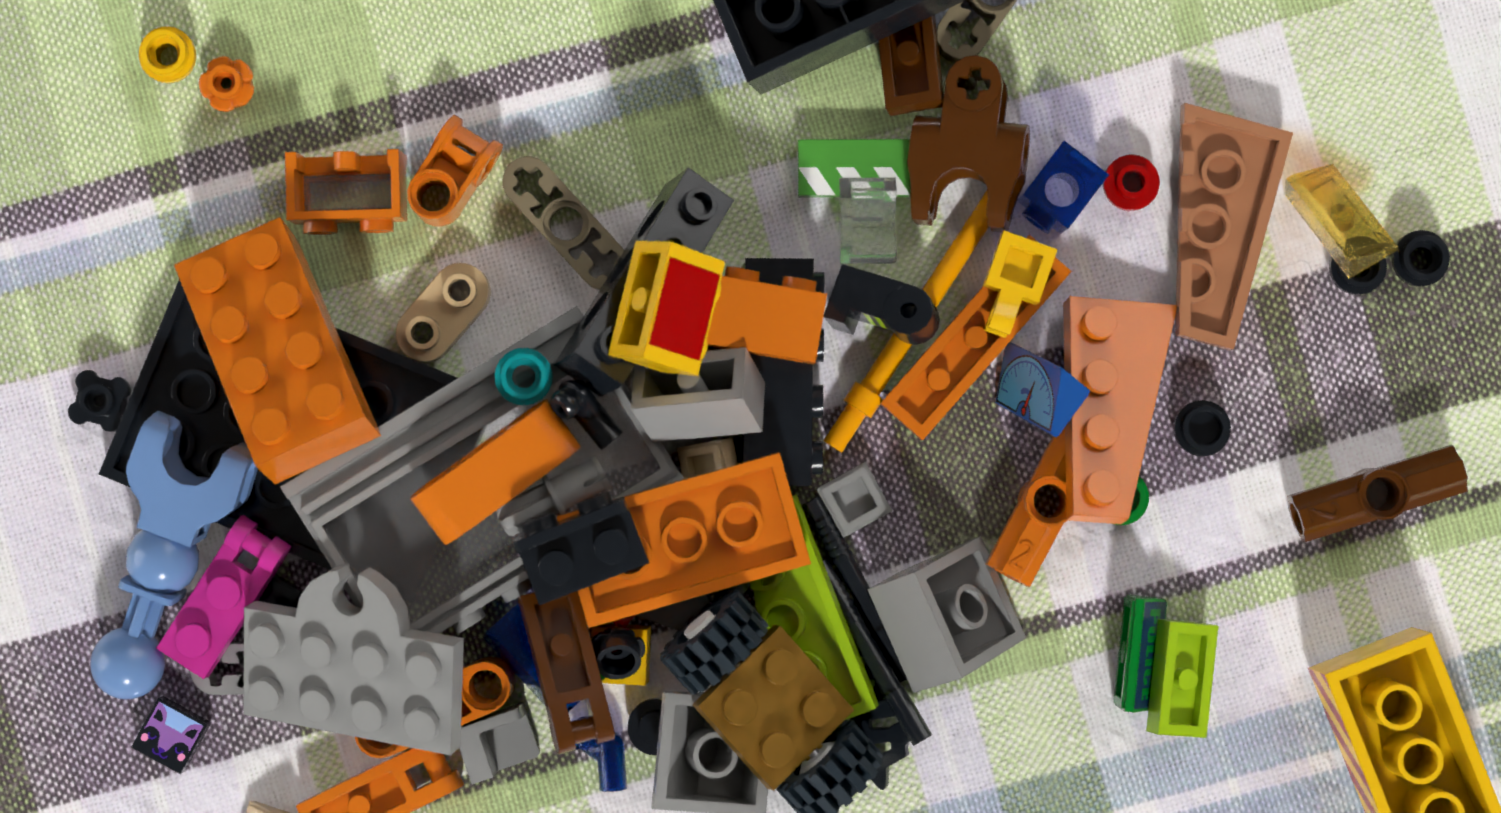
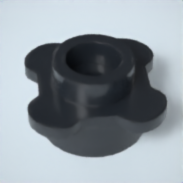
M93 370L82 371L75 379L78 391L75 402L68 408L69 418L76 424L91 422L100 424L105 431H116L127 406V397L131 394L130 384L122 377L110 380L99 377ZM99 395L104 398L102 406L95 404V398Z

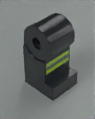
M844 264L841 265L823 316L835 330L854 335L858 321L892 330L899 340L913 345L925 343L931 339L938 330L940 322L938 310L924 290Z

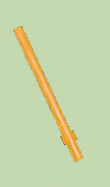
M987 190L922 288L931 298L936 308L989 228L986 216ZM895 333L892 334L862 382H854L843 399L847 405L823 440L825 443L841 453L844 451L866 416L872 418L883 399L879 395L913 344H907L899 340Z

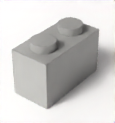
M746 347L706 351L698 376L663 373L635 364L631 411L652 442L762 432L765 381Z

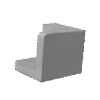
M524 702L492 712L461 726V746L459 749L472 785L493 778L499 770L536 758L540 754V748Z

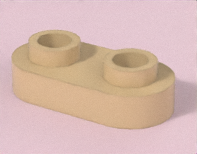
M454 263L442 269L405 311L397 323L396 340L402 352L411 359L421 362H432L445 356L489 304L491 287L484 273L466 263ZM460 280L466 281L470 286L469 296L463 301H455L451 296L452 285ZM421 323H429L433 329L432 339L425 344L418 343L414 337L415 328Z

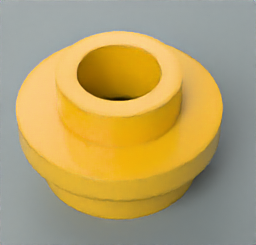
M169 26L159 27L149 32L142 40L139 47V61L145 73L154 80L162 83H176L186 78L193 70L196 63V48L191 38L183 31ZM167 47H175L178 52L176 61L171 65H163L160 59L162 51Z

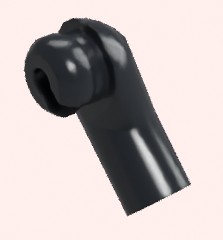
M578 380L565 381L560 384L559 390L552 394L551 407L555 414L567 420L574 417L600 450H603L623 433L583 382Z

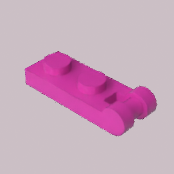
M245 515L240 516L233 524L218 553L156 647V649L202 679L211 675L243 625L244 607L260 599L291 549V545L277 536L271 540L257 531L258 524ZM244 549L259 558L257 566L253 571L237 561Z

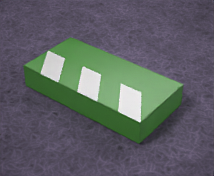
M910 139L798 140V198L910 197V175L907 165Z

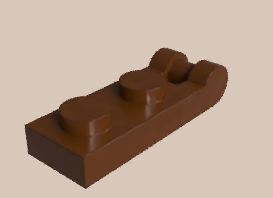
M578 591L539 605L534 592L519 596L518 603L557 754L575 751L576 744L593 739L596 744L614 740L613 722ZM585 700L588 717L570 721L566 705Z

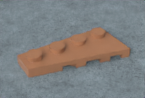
M1188 103L1180 106L1176 305L1178 307L1176 311L1175 336L1226 350H1234L1293 132Z

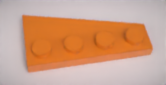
M1069 296L1063 303L1064 370L1090 390L1087 398L1065 426L1066 521L1123 524L1129 519L1178 305Z

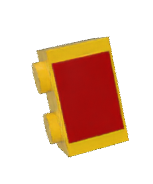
M635 241L608 355L663 373L698 376L702 359L707 351V337L715 303L721 293V278L725 261L671 241Z

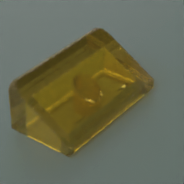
M1334 164L1295 173L1285 179V196L1349 279L1398 250L1397 244Z

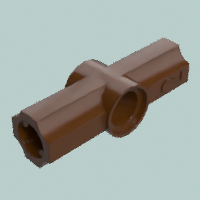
M1448 445L1377 468L1361 469L1352 476L1288 495V510L1301 541L1308 542L1378 519H1393L1404 511L1468 492V476L1463 460L1459 457L1454 445ZM1380 478L1388 488V497L1383 506L1374 509L1367 501L1366 491L1368 485L1373 480Z

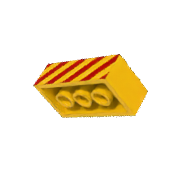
M1410 627L1308 667L1365 813H1501V806L1432 632Z

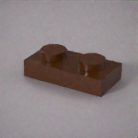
M935 15L879 40L885 109L888 114L895 116L943 107L944 92Z

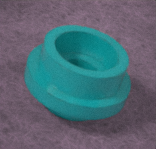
M517 348L507 352L499 360L495 369V384L499 393L507 401L516 405L524 406L537 403L546 396L552 385L553 373L550 363L544 355L531 348ZM528 366L534 371L535 381L530 387L520 388L514 384L512 374L517 367Z

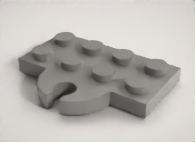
M349 564L338 565L310 581L299 597L297 608L261 601H254L244 607L243 715L446 755H452L460 748L464 638L411 629L408 609L396 586L380 572L369 567L358 574L356 585L363 595L364 603L362 608L351 604L344 593L345 582L351 575Z

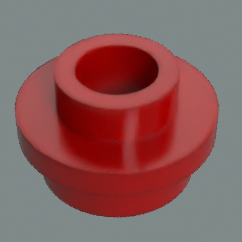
M1129 154L1117 158L1107 167L1102 185L1104 194L1112 205L1124 211H1136L1148 206L1155 199L1159 191L1160 179L1157 169L1148 159L1139 155ZM1133 172L1140 177L1141 188L1138 192H1129L1124 188L1122 179L1125 173Z

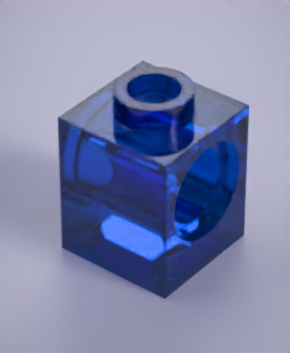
M1063 141L1019 196L1017 201L1025 207L1022 215L1032 225L1047 234L1052 229L1061 234L1069 229L1109 174L1066 141ZM1060 178L1070 185L1073 197L1068 206H1056L1047 199L1045 185L1049 179Z

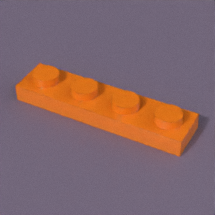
M1030 234L1026 237L1030 240L1038 242ZM1055 257L1040 302L1037 305L1021 301L1012 331L1006 338L984 331L998 292L982 286L880 404L920 440H924L1072 271Z

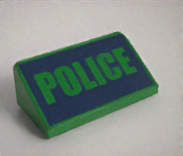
M1127 594V597H1124L1113 703L1124 712L1148 711L1158 619L1165 620L1167 602L1163 598Z

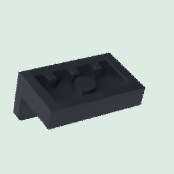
M609 491L576 503L579 514L557 522L554 512L521 524L524 535L516 537L513 545L516 552L520 554L539 605L649 563L624 496L612 500Z

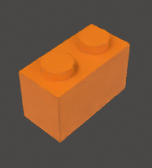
M727 266L725 276L721 278V293L715 303L707 337V347L719 349L746 347L749 354L814 365L816 363L827 293L815 292L816 281L783 276L781 286L759 282L760 272Z

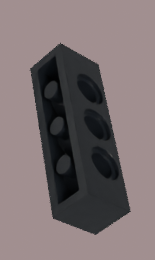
M689 167L666 183L554 366L574 380L586 384L599 397L623 386L635 363L610 356L608 352L635 241H671L703 253L734 200Z

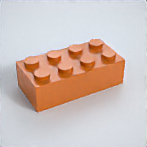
M281 217L174 264L253 462L274 484H278L381 436L299 241Z

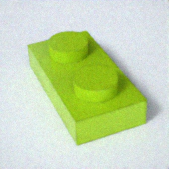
M1158 619L1147 732L1157 735L1207 738L1218 625Z

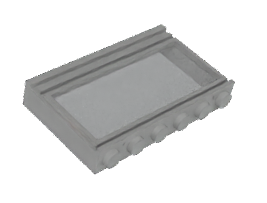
M578 306L378 427L381 434L380 437L312 467L280 487L332 569L338 565L349 564L351 575L345 582L344 588L356 607L362 608L364 603L363 595L356 585L358 574L369 567L380 572L396 586L407 606L411 629L438 634L453 626L458 634L483 619L486 614L481 607L500 595L505 603H508L532 588L520 554L516 552L513 545L516 537L524 535L523 531L514 536H509L505 532L495 511L465 534L444 545L410 500V497L431 479L528 409L544 399H548L551 403V396L555 391L559 390L560 384L568 380H574L555 367L554 364L584 317ZM513 349H534L544 355L550 363L553 373L552 385L546 396L537 403L524 406L513 404L507 401L496 387V366L499 360ZM519 366L513 371L512 380L516 386L527 388L534 383L535 373L528 366ZM625 383L623 386L602 397L593 393L623 433L603 450H600L574 417L569 420L561 418L581 447L568 459L546 474L551 479L589 460L590 457L595 455L611 485V489L607 491H609L612 499L684 479L662 443L651 441L631 411L632 394ZM540 478L538 481H536L534 484H532L531 486H529L527 489H525V490H524L523 492H521L520 494H522V493H524V492H526V491L532 489L533 487H535V486H537V485L543 483L542 478ZM574 505L566 509L565 512L577 510V506Z

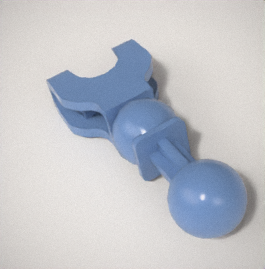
M161 411L155 412L144 421L126 467L128 483L131 491L139 500L141 508L136 528L142 530L135 534L127 548L126 568L129 575L120 579L118 587L133 595L122 627L108 632L97 642L90 660L91 673L95 683L103 692L118 699H135L144 696L152 691L161 680L165 669V655L156 649L159 642L155 638V634L165 606L174 605L185 597L187 589L184 587L190 584L198 570L199 550L196 544L206 538L212 523L239 509L248 501L258 470L247 444L242 442L229 448L222 454L219 464L211 477L196 476L185 468L179 456L182 432L180 421L174 416Z

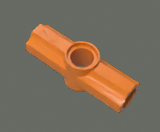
M1065 428L1059 436L1052 437L1030 480L1020 489L1017 498L1018 502L985 562V565L1026 587L1031 586L1062 525L1066 522ZM1044 485L1052 487L1059 496L1058 510L1050 517H1044L1039 514L1034 506L1035 493Z

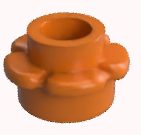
M221 56L208 63L207 72L200 76L199 89L201 95L210 100V105L214 109L229 112L234 108L246 105L251 100L254 93L253 72L244 61L240 59L232 61L227 56ZM228 78L232 81V85L230 88L225 89L222 87V82Z

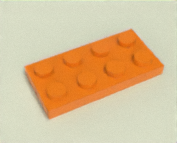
M773 453L624 496L649 563L578 590L588 628L810 565L811 561L780 453ZM577 509L563 515H557V520L560 521L579 514V511Z

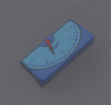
M1009 342L1004 350L995 403L1054 437L1059 436L1087 398L1090 390L1063 368Z

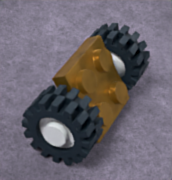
M739 590L727 591L724 596L721 594L715 598L710 606L708 604L700 609V613L695 618L692 616L686 622L687 625L672 636L674 639L665 645L664 651L660 653L662 663L692 695H695L698 691L700 693L705 691L692 704L763 785L773 791L776 789L797 813H838L840 806L844 804L847 807L854 801L852 797L857 792L862 793L867 788L866 782L874 779L878 771L876 769L882 766L883 760L881 758L883 754L853 720L850 719L848 721L846 719L854 709L781 626L773 625L769 630L767 629L768 623Z

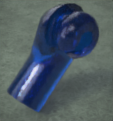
M615 731V739L612 741L596 744L593 739L576 744V750L580 749L598 761L599 789L602 792L627 789L624 742L621 735Z

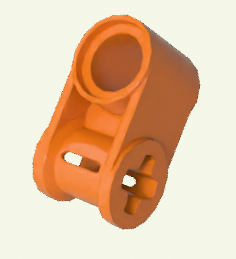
M457 115L451 116L441 128L430 148L429 154L410 181L407 189V199L412 210L426 224L434 227L449 225L460 216L477 187L482 184L493 169L503 149V144L497 140L489 143L462 126L463 119ZM457 146H461L462 148H464V149H466L467 151L471 152V153L474 154L475 156H471L470 154H468L467 152L463 151L462 149H460V148L457 147ZM434 185L447 187L450 190V199L443 209L428 211L423 208L422 197L429 187Z

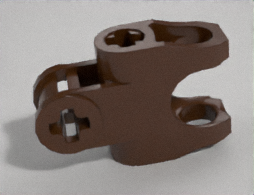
M966 56L957 61L948 72L945 81L941 117L916 115L914 118L907 159L911 184V217L916 225L933 226L937 216L939 200L945 188L958 179L972 178L981 181L987 186V226L991 228V232L1002 233L1004 230H1009L1018 197L1026 181L1030 147V126L1027 124L1005 123L1008 89L997 66L988 58L982 56ZM983 80L988 90H980L977 99L971 100L966 90H974L977 81Z

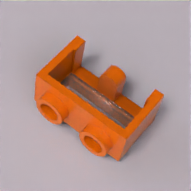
M387 149V155L360 156L353 151L333 152V157H304L297 152H285L286 220L296 225H303V234L308 235L337 234V224L359 223L361 233L394 232V222H408L407 156L399 149Z

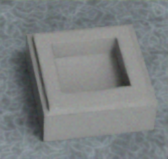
M866 462L816 488L843 538L892 512Z

